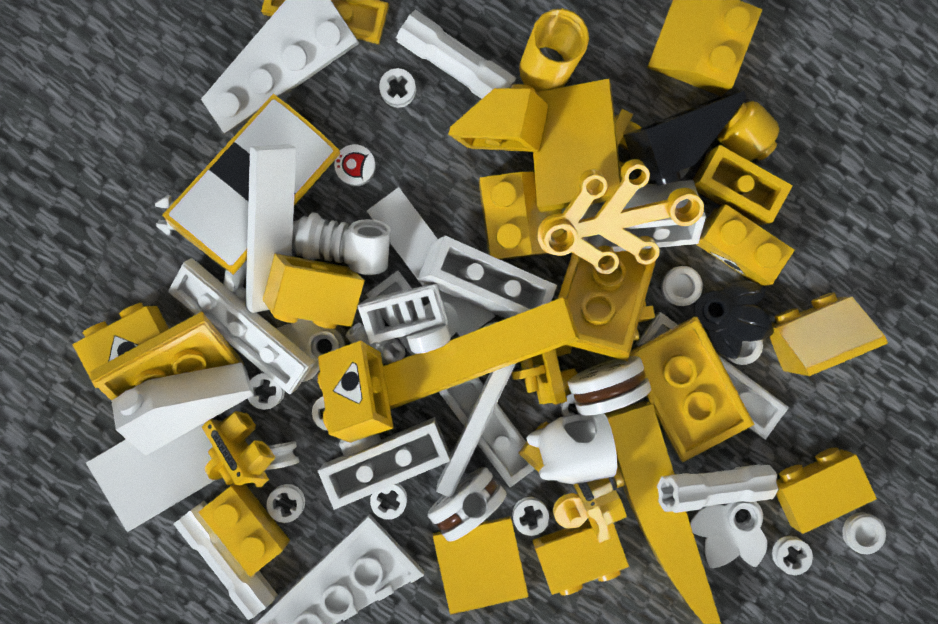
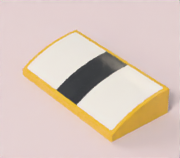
M272 94L162 216L173 229L234 275L247 260L250 147L290 144L296 147L294 206L340 155V150L298 112L275 94Z

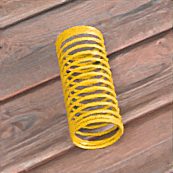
M564 8L552 9L542 14L535 22L519 65L520 77L524 85L534 88L536 92L561 88L568 82V79L585 54L589 43L588 28L584 20L575 12ZM547 47L556 50L562 55L564 61L558 62L549 59L539 48Z

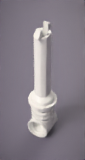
M167 195L159 199L155 203V207L168 209L174 203L172 202V196ZM314 212L309 217L303 216L298 221H293L292 249L297 256L303 257V259L315 261L316 259L322 260L324 257L326 261L334 259L338 263H342L344 260L351 270L364 275L380 274L388 268L390 227L381 221L370 219L358 220L348 227V223L341 222L338 225L337 221L331 220L328 223V220L322 219L318 213ZM159 220L156 223V226L166 235H171L172 230H175L167 221Z

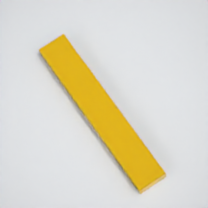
M564 297L450 340L446 345L438 349L414 354L383 366L390 410L580 340L567 299Z

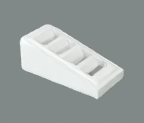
M437 284L364 300L358 305L370 344L448 324ZM421 297H429L434 317L427 318ZM413 300L419 320L413 321L407 301ZM395 304H399L404 320L402 324L398 322L393 306ZM385 307L391 326H385L380 308Z

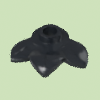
M752 281L732 282L722 292L710 291L703 294L695 303L694 316L698 317L703 328L708 331V337L718 354L727 358L737 359L741 352L742 341H760L773 335L774 328L769 316L761 308L757 307L766 292L762 285ZM709 305H719L722 309L721 317H712L708 312Z

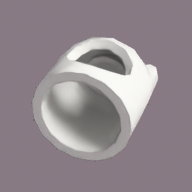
M604 413L590 416L575 414L560 417L545 428L533 431L526 438L529 445L540 449L544 464L539 471L542 479L557 480L567 484H578L610 478L616 475L617 454L615 441L609 421Z

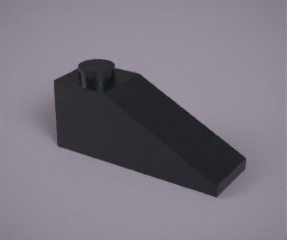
M740 91L719 96L623 135L631 160L637 159L642 161L650 172L649 181L655 180L657 186L680 179L679 171L697 163L746 100L745 92ZM635 169L637 178L642 173L641 169Z

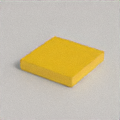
M511 516L482 522L472 531L455 541H447L441 532L433 533L450 615L529 597Z

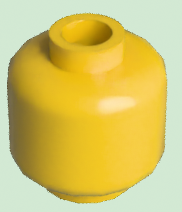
M743 102L718 134V140L727 149L748 161L756 158L763 160L777 146L775 140L779 134V124L758 102Z

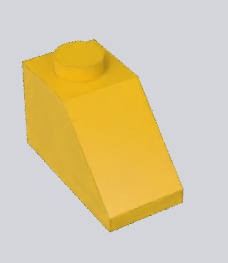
M513 84L511 88H494L450 126L448 135L471 149L539 152L549 105L535 93L534 88L527 85Z

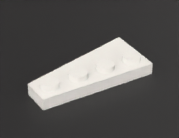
M285 0L201 100L223 133L228 134L248 121L272 94L279 98L283 97L357 46L359 42L331 0Z
M369 514L253 624H336L341 620L345 621L354 616L359 610L377 600L380 601L393 594L394 590L410 581L412 583L424 576L425 571Z

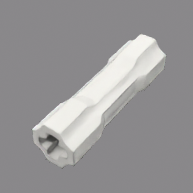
M414 10L408 16L396 37L398 39L397 42L420 58L427 59L457 79L481 99L494 88H511L516 82V77L494 62L485 60L445 33L441 26L417 10Z
M758 464L736 467L733 470L662 476L657 485L659 493L658 502L665 512L673 511L678 513L699 510L705 506L773 499L779 490L776 482L777 474L770 465Z
M202 501L176 521L174 526L188 544L200 553L228 589L231 599L245 617L250 620L267 608L278 594L260 571H257L251 577L246 573L198 513L208 505L205 501Z

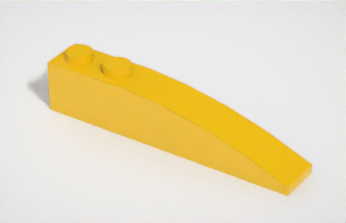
M645 400L604 413L609 421L615 441L617 471L612 479L616 488L623 487L642 533L659 564L686 603L703 624H721L687 512H665L658 502L659 493L657 485L661 477L675 474L653 404Z

